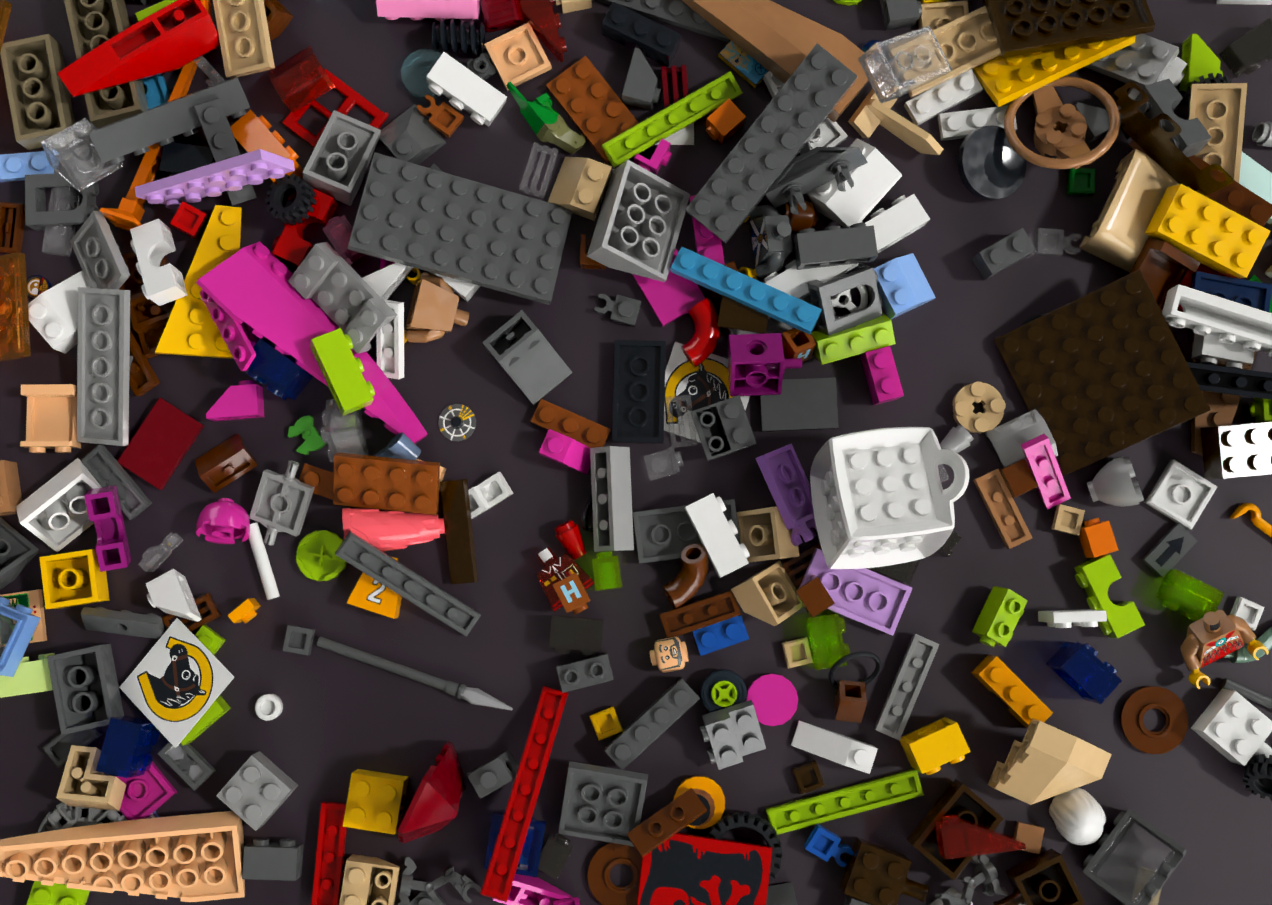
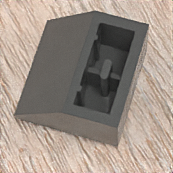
M740 395L690 412L707 461L756 445Z

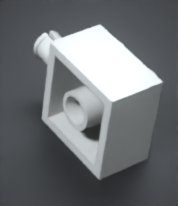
M1222 688L1191 727L1193 731L1230 762L1245 766L1254 754L1258 757L1260 754H1265L1267 758H1269V755H1272V748L1265 743L1266 738L1272 732V721L1234 690Z

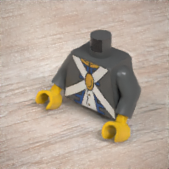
M771 205L756 206L744 221L746 222L749 217L751 219L750 229L755 269L741 267L738 272L746 274L753 279H757V276L761 278L780 271L784 260L792 252L789 217L787 215H780V212Z

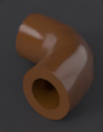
M691 544L683 549L681 552L683 566L680 573L675 579L662 587L666 598L674 609L691 599L704 584L709 567L707 551L701 544Z

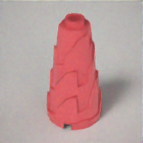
M342 508L344 539L349 531L383 552L404 549L409 545L426 543L440 538V534L445 533L444 518H438V514L431 515L392 510L379 511V509Z

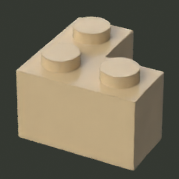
M71 745L56 798L68 806L120 811L126 784L116 776L103 775L108 756L95 747Z

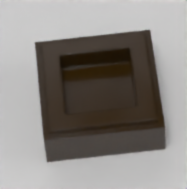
M815 760L791 769L801 795L825 787Z

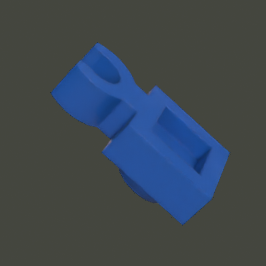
M818 823L804 843L805 849L826 862L833 856L836 863L842 867H846L847 864L845 860L840 858V855L844 852L850 855L854 854L849 845L839 844L841 839L838 835Z

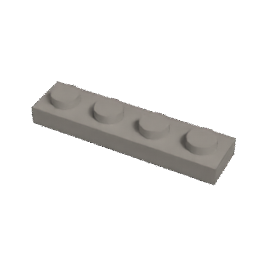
M913 634L874 727L875 730L900 741L940 644Z

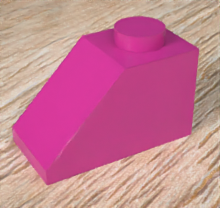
M252 380L239 381V385L230 386L206 413V419L215 422L264 418L263 387L254 384Z
M548 430L539 454L587 475L591 467L590 447L556 431Z

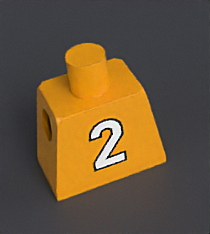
M363 572L347 604L395 619L398 618L400 613L402 596Z

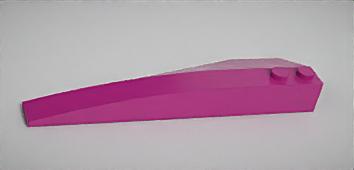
M260 241L243 247L197 280L196 283L232 319L239 324L243 322L254 329L253 334L260 339L263 337L269 339L276 344L274 349L281 354L294 357L296 359L295 364L328 386L309 345L311 339L339 329V327L312 298L305 299L288 282L293 273ZM351 349L354 357H359L364 367L362 375L365 381H370L375 391L374 400L371 405L364 407L366 409L364 413L371 418L374 417L384 421V427L395 435L403 432L415 444L425 438L428 433L367 352L357 354Z

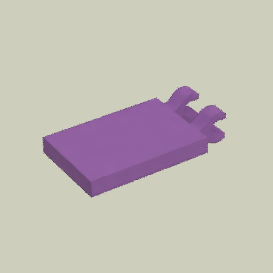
M792 443L757 457L756 461L787 530L792 528V544L797 546L803 543L800 535L805 542L813 539V537L817 536L814 528L816 530L817 528L814 518L811 486Z

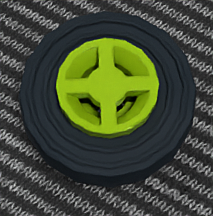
M721 669L713 671L705 678L701 685L700 695L706 709L709 712H714L746 702L747 689L744 681L738 674L730 670Z

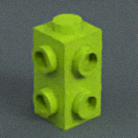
M993 586L972 632L981 637L979 640L981 643L994 648L995 645L1006 647L1013 636V631L1019 618L1024 613L1028 600L1008 588Z

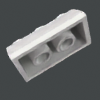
M858 138L850 147H859L868 163L850 171L854 186L851 188L846 180V191H839L834 179L807 193L817 212L845 228H850L851 225L860 223L902 177V174L875 147Z
M77 458L16 506L19 523L53 550L59 552L94 524L93 521L89 520L84 495L90 489L102 488V486L81 460Z

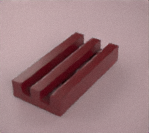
M675 65L671 66V68L661 66L664 109L669 107L667 74H672L674 103L679 101L677 74H681L683 98L688 96L686 65H681V67H676Z

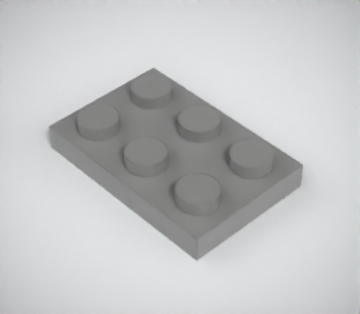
M1145 34L1136 35L1135 43L1085 66V68L1124 83L1134 82L1143 89L1144 86L1159 82L1179 54V47Z
M93 211L70 240V243L90 288L119 289L129 278L130 273L105 216L100 211Z

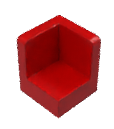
M182 201L170 224L173 228L195 239L207 219V215Z

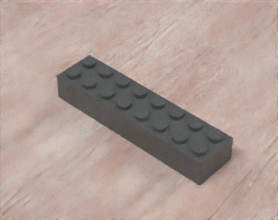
M817 43L686 207L685 211L726 244L765 196V193L854 85L858 76Z

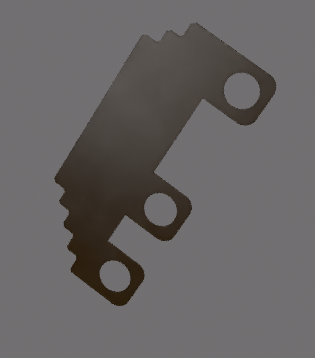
M1128 82L1114 92L1119 98L1116 101L1121 107L1119 113L1124 117L1121 119L1125 124L1122 129L1178 184H1183L1186 187L1189 186L1194 191L1200 190L1204 195H1209L1233 183V178L1220 165L1212 164L1200 170L1169 140L1182 131L1181 127L1170 116L1161 113L1149 120L1137 109L1149 101L1148 95L1137 84ZM1127 89H1137L1141 93L1142 99L1140 101L1131 99L1127 94ZM1161 119L1170 121L1174 126V131L1167 132L1163 130L1159 125V121ZM1211 170L1221 171L1226 176V180L1224 182L1216 181L1210 174Z

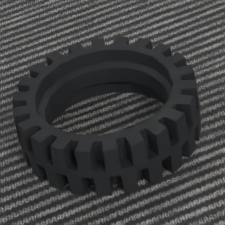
M746 811L744 813L734 812L731 815L727 814L721 820L719 819L709 831L708 838L721 839L731 829L744 827L759 833L766 841L767 846L773 847L769 883H772L779 872L782 862L781 841L775 828L770 825L769 821L762 819L760 815H753Z

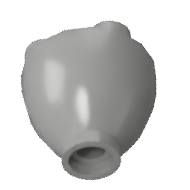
M1121 456L1108 462L1099 470L1092 481L1087 482L1093 502L1101 501L1113 506L1126 507L1140 504L1139 502L1144 501L1138 481L1131 480L1136 475L1129 456L1125 458Z

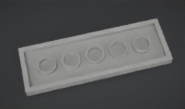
M78 287L77 442L116 446L129 445L130 290Z

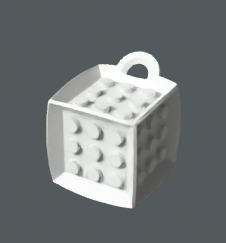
M930 427L880 428L830 438L816 454L810 471L814 518L827 567L830 569H860L889 566L923 559L939 550L951 535L955 525L953 502L963 495L969 483V468L963 457L956 452L941 449L938 439ZM941 464L949 465L954 471L953 483L944 490L938 465Z

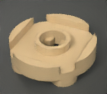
M974 382L964 386L955 394L952 401L955 422L958 425L961 424L969 433H983L994 429L1002 420L1006 408L1005 401L998 390L982 382ZM973 402H981L984 412L975 414L973 412L975 408L972 405Z

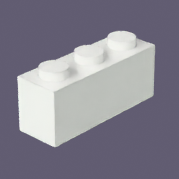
M445 52L442 53L426 76V83L429 84L428 88L439 96L441 94L445 95L450 99L449 103L460 111L462 109L466 110L471 114L470 118L481 126L485 124L489 127L507 100V96Z
M714 493L684 508L719 578L749 564L746 559L750 557L744 543H738L735 537L738 534L737 528L732 519L727 521L723 513L726 507L720 496L715 497Z

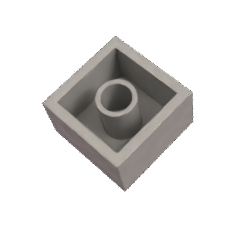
M259 751L249 757L216 796L251 828L257 831L272 817L298 787V784Z

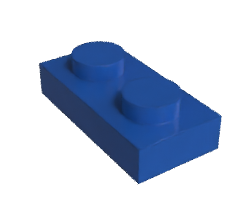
M741 615L692 631L700 656L749 640Z

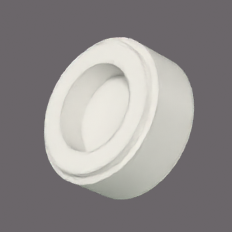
M275 694L263 695L255 703L257 716L265 721L277 718L283 710L282 700Z

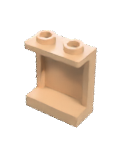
M73 384L21 385V395L27 397L26 441H20V447L29 448V453H46V449H55L56 453H71V448H81V442H77V386Z

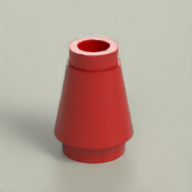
M573 520L566 521L554 528L557 533L555 537L571 555L573 560L587 553L578 524H575Z

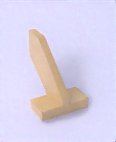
M877 82L848 121L863 138H869L880 124L921 154L940 155L944 150L931 134L891 110L897 98L883 82Z

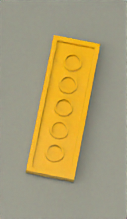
M1136 35L1003 58L1000 55L973 68V72L997 107H1000L1135 43Z

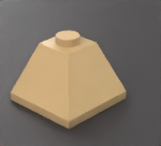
M781 561L774 563L731 589L743 612L773 626L780 624L804 607L801 599L796 596L797 589Z

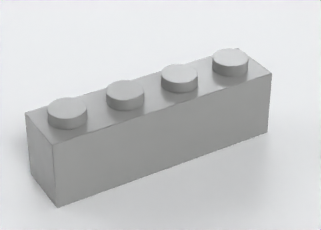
M606 446L590 448L594 552L634 550L630 447Z

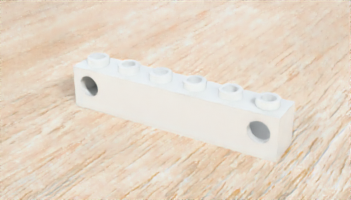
M1179 284L1168 290L1162 314L1170 326L1176 328L1187 327L1193 329L1195 334L1202 336L1213 335L1219 337L1218 340L1223 343H1239L1244 345L1243 348L1246 350L1263 351L1272 358V313ZM1178 305L1182 306L1183 312L1177 311Z

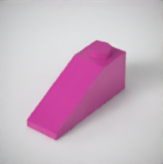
M517 869L508 901L504 902L493 898L492 900L506 905H552V901L573 897L525 870Z

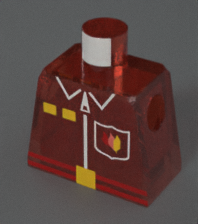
M547 547L536 555L545 567L536 575L554 612L562 608L563 605L553 584L574 573L578 574L586 590L595 584L594 580L567 553L557 559L550 547Z

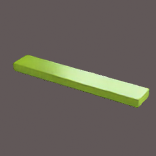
M730 71L607 141L601 147L612 167L615 168L627 159L629 160L636 154L657 144L661 139L671 136L718 109L728 99L732 101L739 97L743 92Z
M911 769L766 808V813L770 825L775 828L778 835L916 798L924 794L917 770Z

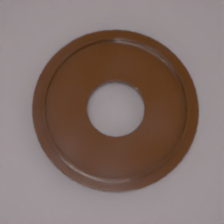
M1148 686L1135 691L1127 698L1121 711V727L1126 739L1131 745L1148 754L1167 753L1175 749L1187 733L1188 714L1185 705L1175 693L1166 688ZM1159 709L1163 712L1166 721L1160 731L1152 732L1145 727L1143 718L1148 710Z
M610 842L602 846L592 857L588 867V884L592 894L602 905H637L643 858L634 846ZM617 864H626L633 871V879L625 887L614 885L610 879L611 869Z

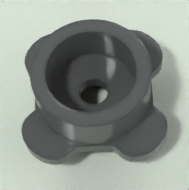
M481 53L480 57L470 59L467 62L468 69L472 70L474 74L483 80L496 73V67L491 64L490 56L487 53Z

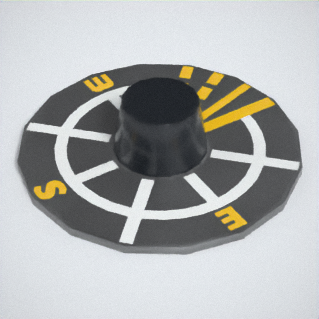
M453 404L442 411L439 416L438 425L444 437L451 441L459 442L466 440L473 434L476 428V418L469 407L463 404Z

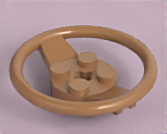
M1071 76L1059 78L1011 101L1004 116L1005 135L1013 150L1028 162L1050 169H1078L1080 166L1091 164L1110 149L1117 138L1120 128L1119 110L1113 98L1097 84ZM1067 86L1085 90L1097 97L1105 106L1109 115V129L1103 141L1093 150H1090L1085 143L1087 131L1085 117L1076 110L1074 105H1063L1054 87ZM1031 95L1037 116L1033 141L1035 148L1041 155L1025 147L1017 137L1014 128L1015 114L1019 106ZM1045 153H1046V154H1048V155H1050V156H1057V157H1056V159H1055V158H1048V157H1044V156H1045Z

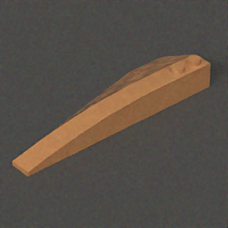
M681 0L765 69L773 73L784 84L817 43L858 76L854 85L828 116L833 122L840 117L881 67V65L842 34L773 1Z

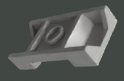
M328 242L315 244L288 280L305 299L312 298L336 325L342 329L343 334L349 335L353 344L352 349L357 354L369 351L371 348L370 341L381 327L397 316Z

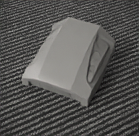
M1036 409L985 432L1004 468L1022 459L1026 460L1021 444L1042 434L1049 438L1055 457L1058 456L1056 442L1045 420Z

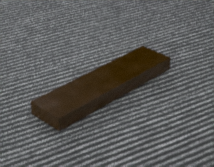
M467 479L440 482L451 584L478 582Z

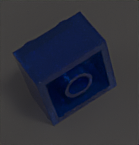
M259 339L253 347L256 357L245 373L263 385L268 383L266 389L283 400L289 397L295 401L313 376L284 354L278 352L273 346Z
M1066 641L1046 663L1080 697L1094 703L1102 704L1122 682L1116 675L1118 671L1106 661L1103 663L1097 658L1098 652L1087 643L1083 645L1079 642Z
M131 716L111 717L96 771L123 778L144 775L145 771H148L151 766V749L157 743L160 731L149 720Z

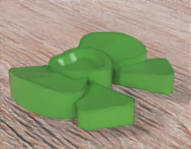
M313 416L301 417L294 426L289 427V438L302 434V438L305 439L296 450L301 454L308 455L309 451H318L327 443V440L320 436L314 427Z

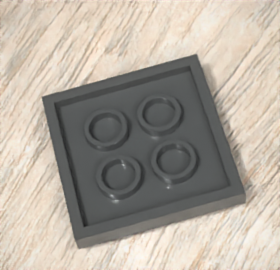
M570 761L558 834L634 846L627 833L640 825L648 774Z

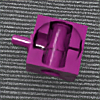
M781 333L729 335L728 380L730 396L781 395L785 369L802 368L801 358H784Z

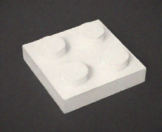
M1090 609L1038 611V621L1047 622V627L1071 628L1072 622L1073 626L1098 627V622L1107 621V614L1105 610Z

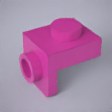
M661 139L650 160L636 154L634 163L657 175L661 166L666 167L671 159L672 153L669 152L671 143Z

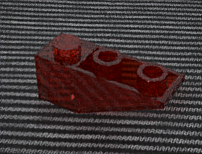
M519 0L525 23L529 22L534 33L559 62H564L563 52H567L564 36L559 37L557 30L562 28L559 13L554 14L552 5H556V0Z

